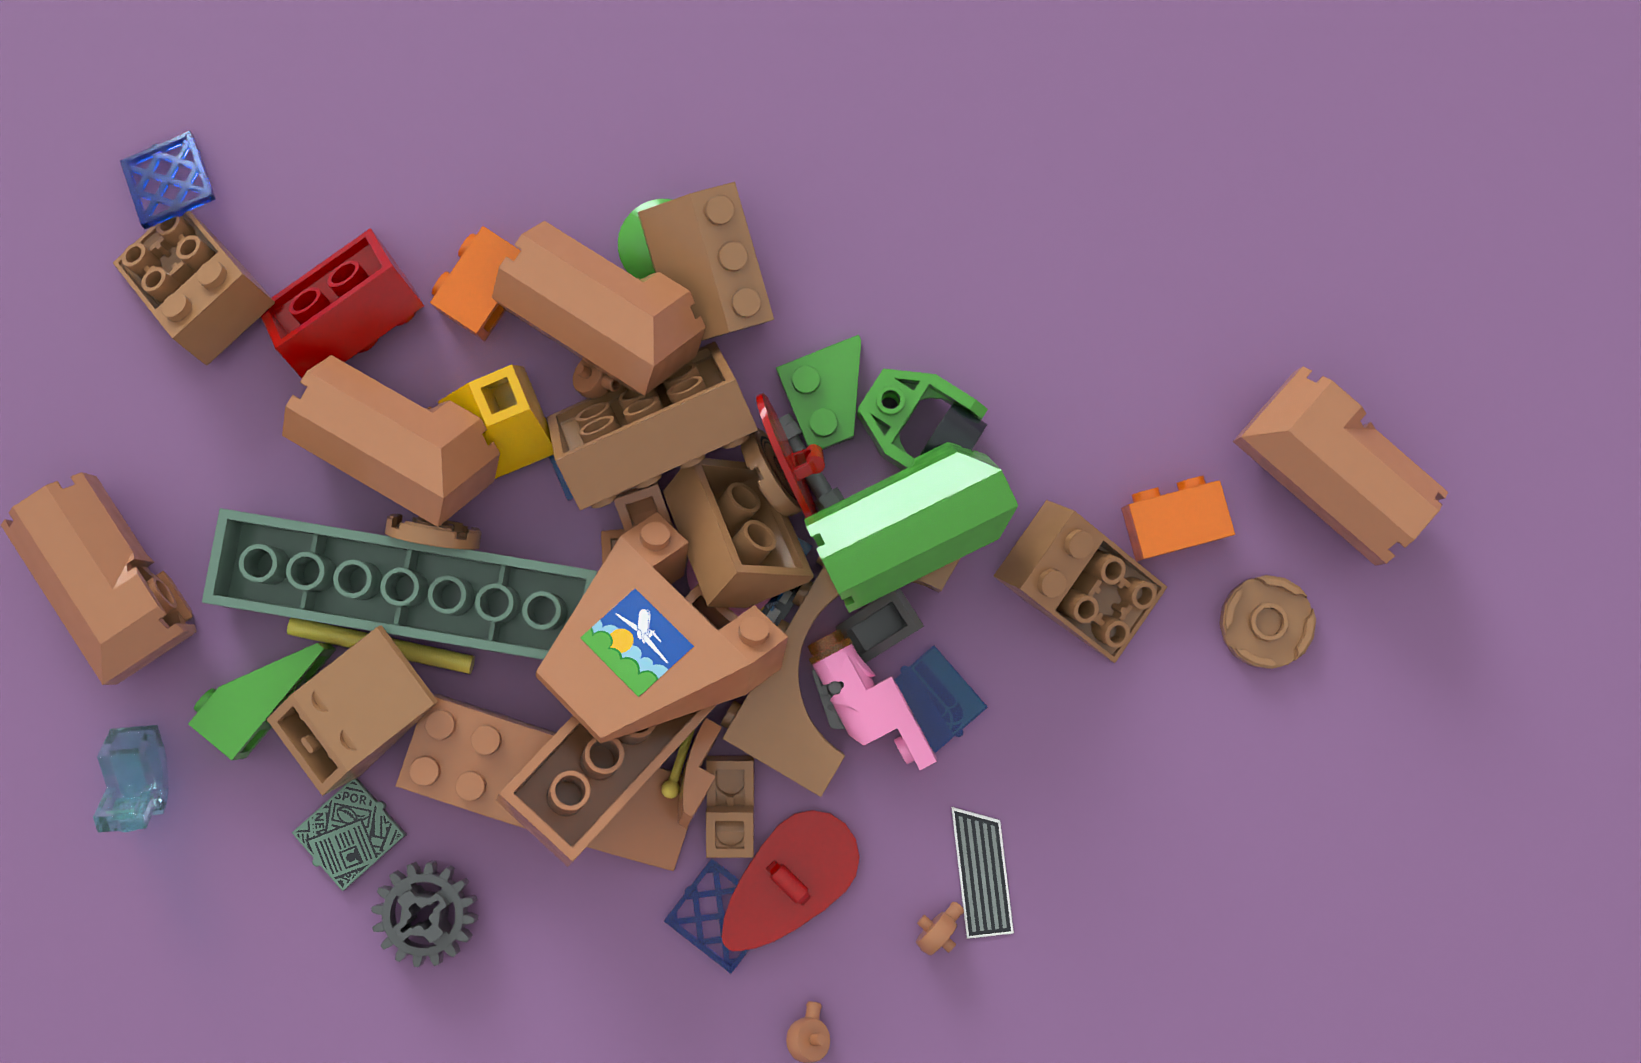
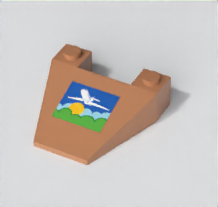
M658 512L619 537L536 671L538 680L600 744L744 696L779 671L782 666L788 636L755 605L720 630H717L671 585L684 576L689 542Z

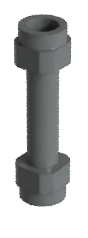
M791 414L780 417L779 421L793 453L806 449V446L799 437L802 435V431ZM822 472L804 478L817 499L814 501V504L819 512L844 500L838 487L832 489Z

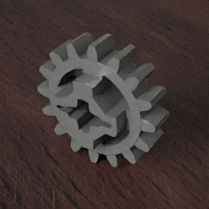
M431 860L426 863L424 871L421 872L418 863L413 862L407 865V877L399 870L389 875L394 887L383 885L378 888L377 893L385 901L371 908V912L382 915V921L373 926L372 929L373 932H386L388 937L380 946L384 950L395 945L398 948L395 957L396 961L400 962L411 954L413 955L414 967H420L424 964L426 956H429L432 964L436 966L443 962V950L451 957H454L461 951L456 940L468 942L472 938L473 934L465 928V925L475 923L478 920L479 915L468 912V906L477 901V896L464 895L462 890L469 883L467 878L458 882L452 880L454 867L449 866L441 873H438L437 862ZM429 882L440 886L442 889L438 892L425 891L421 885L416 883ZM397 901L402 907L401 918L398 924L395 916ZM437 901L440 902L433 909L429 919L423 922L420 921L413 926L411 925V922L418 917L417 914L421 912V908L427 905L430 906ZM452 903L455 907V922L453 926L448 921L449 906ZM411 935L425 937L429 941V943L433 942L434 944H419L411 941L408 938Z

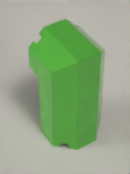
M946 442L914 458L911 467L805 518L804 522L810 536L816 541L818 545L816 549L850 613L1000 539L1016 511L1018 503L1003 471L986 454Z

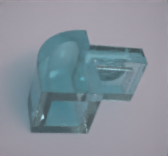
M158 725L110 729L97 755L107 787L93 816L97 832H132L137 829H146L152 815L164 814L168 799L167 757Z

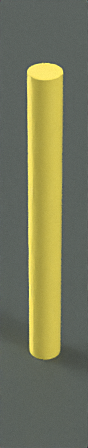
M290 618L287 626L288 635L351 648L369 634L297 618ZM392 638L408 661L467 674L472 673L475 656Z

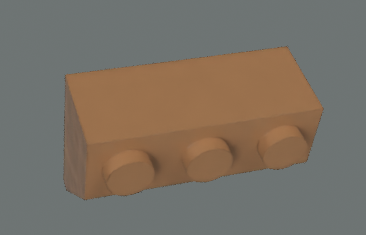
M735 181L689 193L638 212L655 273L660 272L688 289L692 294L695 304L690 308L695 319L701 315L706 327L702 341L774 320Z
M704 458V460L692 467L681 468L663 491L678 532L689 542L687 555L707 607L748 608L808 583L814 577L789 517L779 514L772 507L758 487L760 485L757 481L761 479L756 469L751 470L745 462Z

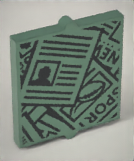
M358 778L343 786L292 832L314 858L312 864L315 867L321 866L342 891L346 890L407 835L385 810L386 803L384 801L378 802Z

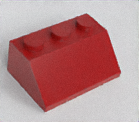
M370 228L274 295L272 299L275 301V304L261 317L275 349L295 372L303 378L309 369L331 355L346 362L357 353L368 351L377 343L381 336L395 326H401L409 322L416 312L424 307V304L412 284Z

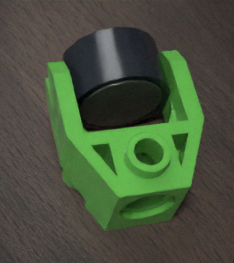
M883 369L859 405L857 417L877 447L879 454L896 467L905 470L911 467L914 458L905 451L899 434L921 400L929 398L942 399L951 407L935 429L920 455L946 442L972 450L987 426L981 420L988 409L937 374ZM886 398H892L897 402L898 406L894 409H888L883 406L882 401Z

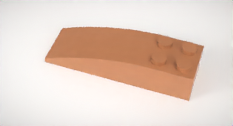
M433 694L438 703L417 722L396 787L525 828L496 799L502 789L557 732L441 694ZM660 766L587 847L674 871L688 828L686 829L678 824L679 794L671 799L664 797L661 792V786L665 781L669 780L672 770ZM682 773L680 774V777H679V780H678L679 786H680V783H681Z

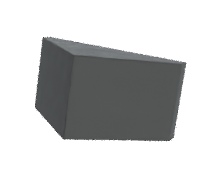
M899 588L878 598L835 628L847 646L853 644L859 656L867 663L918 631L924 625Z

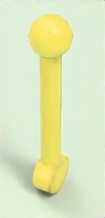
M695 729L680 745L669 780L665 781L661 786V792L666 798L672 799L679 794L680 786L678 780Z

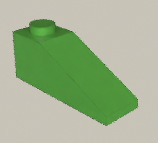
M315 643L219 686L217 690L211 688L195 704L194 710L197 714L188 725L230 760L247 758L272 728L267 718L293 692L316 675L336 651V648L328 643Z

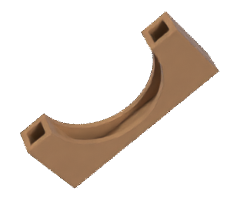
M819 556L816 563L823 566L818 577L814 583L809 581L803 584L792 601L793 604L799 607L790 623L782 619L777 626L788 636L781 669L750 691L743 704L734 700L720 725L727 729L722 738L723 740L821 797L844 759L845 754L826 740L816 728L805 708L799 685V661L805 638L818 615L833 600L840 596ZM960 559L913 581V583L926 586L939 593L942 591Z

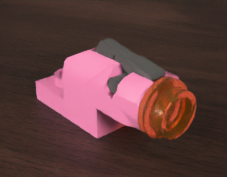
M840 629L807 646L812 655L808 659L814 668L812 674L831 728L846 730L849 736L863 746L897 728L901 736L894 739L906 764L915 761L919 770H922L937 762L936 755L893 675L875 684L872 678L876 675L859 656L852 644L851 638L845 639Z

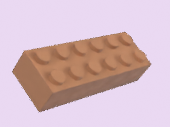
M699 583L685 597L717 630H720L738 617L728 607H707ZM716 705L601 744L572 716L502 789L496 801L568 867Z

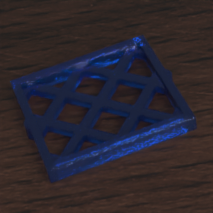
M191 131L160 144H153L146 150L120 160L140 224L144 229H148L173 217H180L185 212L216 199L196 140ZM183 145L177 157L165 153ZM189 150H191L195 162L184 159ZM153 158L147 169L136 166V164ZM161 160L172 163L166 175L154 172ZM180 165L192 169L185 181L174 178ZM133 173L142 175L138 185H136ZM198 173L203 187L193 184ZM150 178L162 182L155 194L143 191ZM170 184L181 188L174 200L163 197ZM189 190L200 193L199 196L182 203ZM141 198L151 200L146 210H144ZM159 203L170 206L169 209L152 216Z
M712 858L692 885L685 889V894L665 918L664 922L731 974L749 950H742L737 958L730 959L729 949L723 944L722 930L726 912H724L722 895L733 894L736 887L721 889L719 873L736 886L740 879ZM706 873H713L715 890L698 892L697 885ZM716 896L718 913L701 915L699 898ZM693 899L695 916L678 918L677 911L686 900ZM719 919L721 936L704 938L702 921ZM696 922L697 938L680 924ZM722 943L724 959L707 945Z

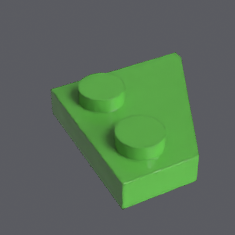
M859 334L776 367L807 447L816 444L825 450L854 438L861 351Z

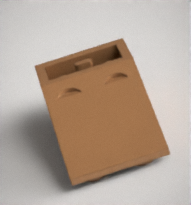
M181 200L172 209L163 214L136 242L129 245L113 262L171 338L206 366L275 304V301L257 280Z
M1048 500L1045 501L994 574L997 580L1024 601L1113 663L1118 660L1167 589L1165 584L1075 510Z
M380 625L293 692L267 718V721L323 796L361 776L431 710L438 701L383 626Z

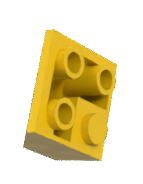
M511 364L473 380L437 401L439 405L450 400L482 419L487 428V431L482 434L487 445L489 446L494 442L500 452L495 479L554 455L548 423L524 366Z

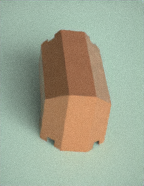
M546 221L522 233L514 246L521 249V252L514 261L506 256L498 268L492 298L503 309L633 392L645 396L697 356L706 327L701 315L696 319L690 307L695 304V301L688 289L660 272L649 274L643 279L635 278Z
M332 355L305 373L300 383L306 386L307 389L301 399L292 395L285 406L283 437L437 527L442 525L495 480L500 452L494 442L489 446L487 445L482 435L487 431V428L480 417L450 400L440 403L434 408H431V406L423 408Z
M1302 366L1290 375L1233 442L1375 566L1387 564L1395 557L1388 549L1396 542L1400 543L1404 548L1413 542L1440 511L1442 504L1438 500L1445 499L1448 491L1378 432L1372 422L1362 425L1361 420L1366 415L1365 410L1334 381L1322 376L1316 383L1307 378L1312 370Z
M80 472L70 476L74 485L62 488L59 482L56 481L43 486L14 505L9 511L13 521L4 519L1 527L102 685H117L195 634L197 630L195 624L185 623L193 617L192 610L173 580L164 571L154 575L147 568L154 561L146 554L97 476Z

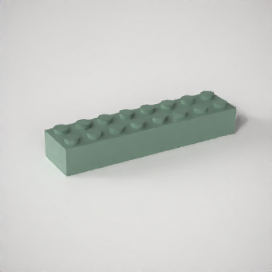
M220 508L202 603L369 631L382 625L388 634L544 660L598 571L475 550L435 547L385 535Z

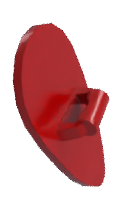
M761 393L756 396L761 420L786 479L807 518L818 513L804 478L824 470L823 449L819 445L812 444L806 449L793 453L768 397Z
M810 810L793 814L774 829L755 854L730 898L722 930V941L726 948L731 951H742L775 942L823 912L847 891L856 877L860 858L856 839L847 825L830 813Z

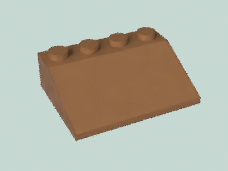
M715 341L699 348L694 359L645 396L633 392L622 385L617 392L609 390L601 398H587L547 416L555 461L580 511L589 506L592 508L604 507L613 502L620 492L634 486L636 488L648 487L656 483L661 478V474L678 466L682 469L692 467L704 460L705 454L722 446L726 449L739 446L749 439V434L758 431L739 385Z

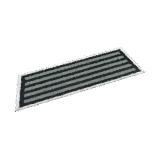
M951 807L967 939L1013 934L1000 820Z

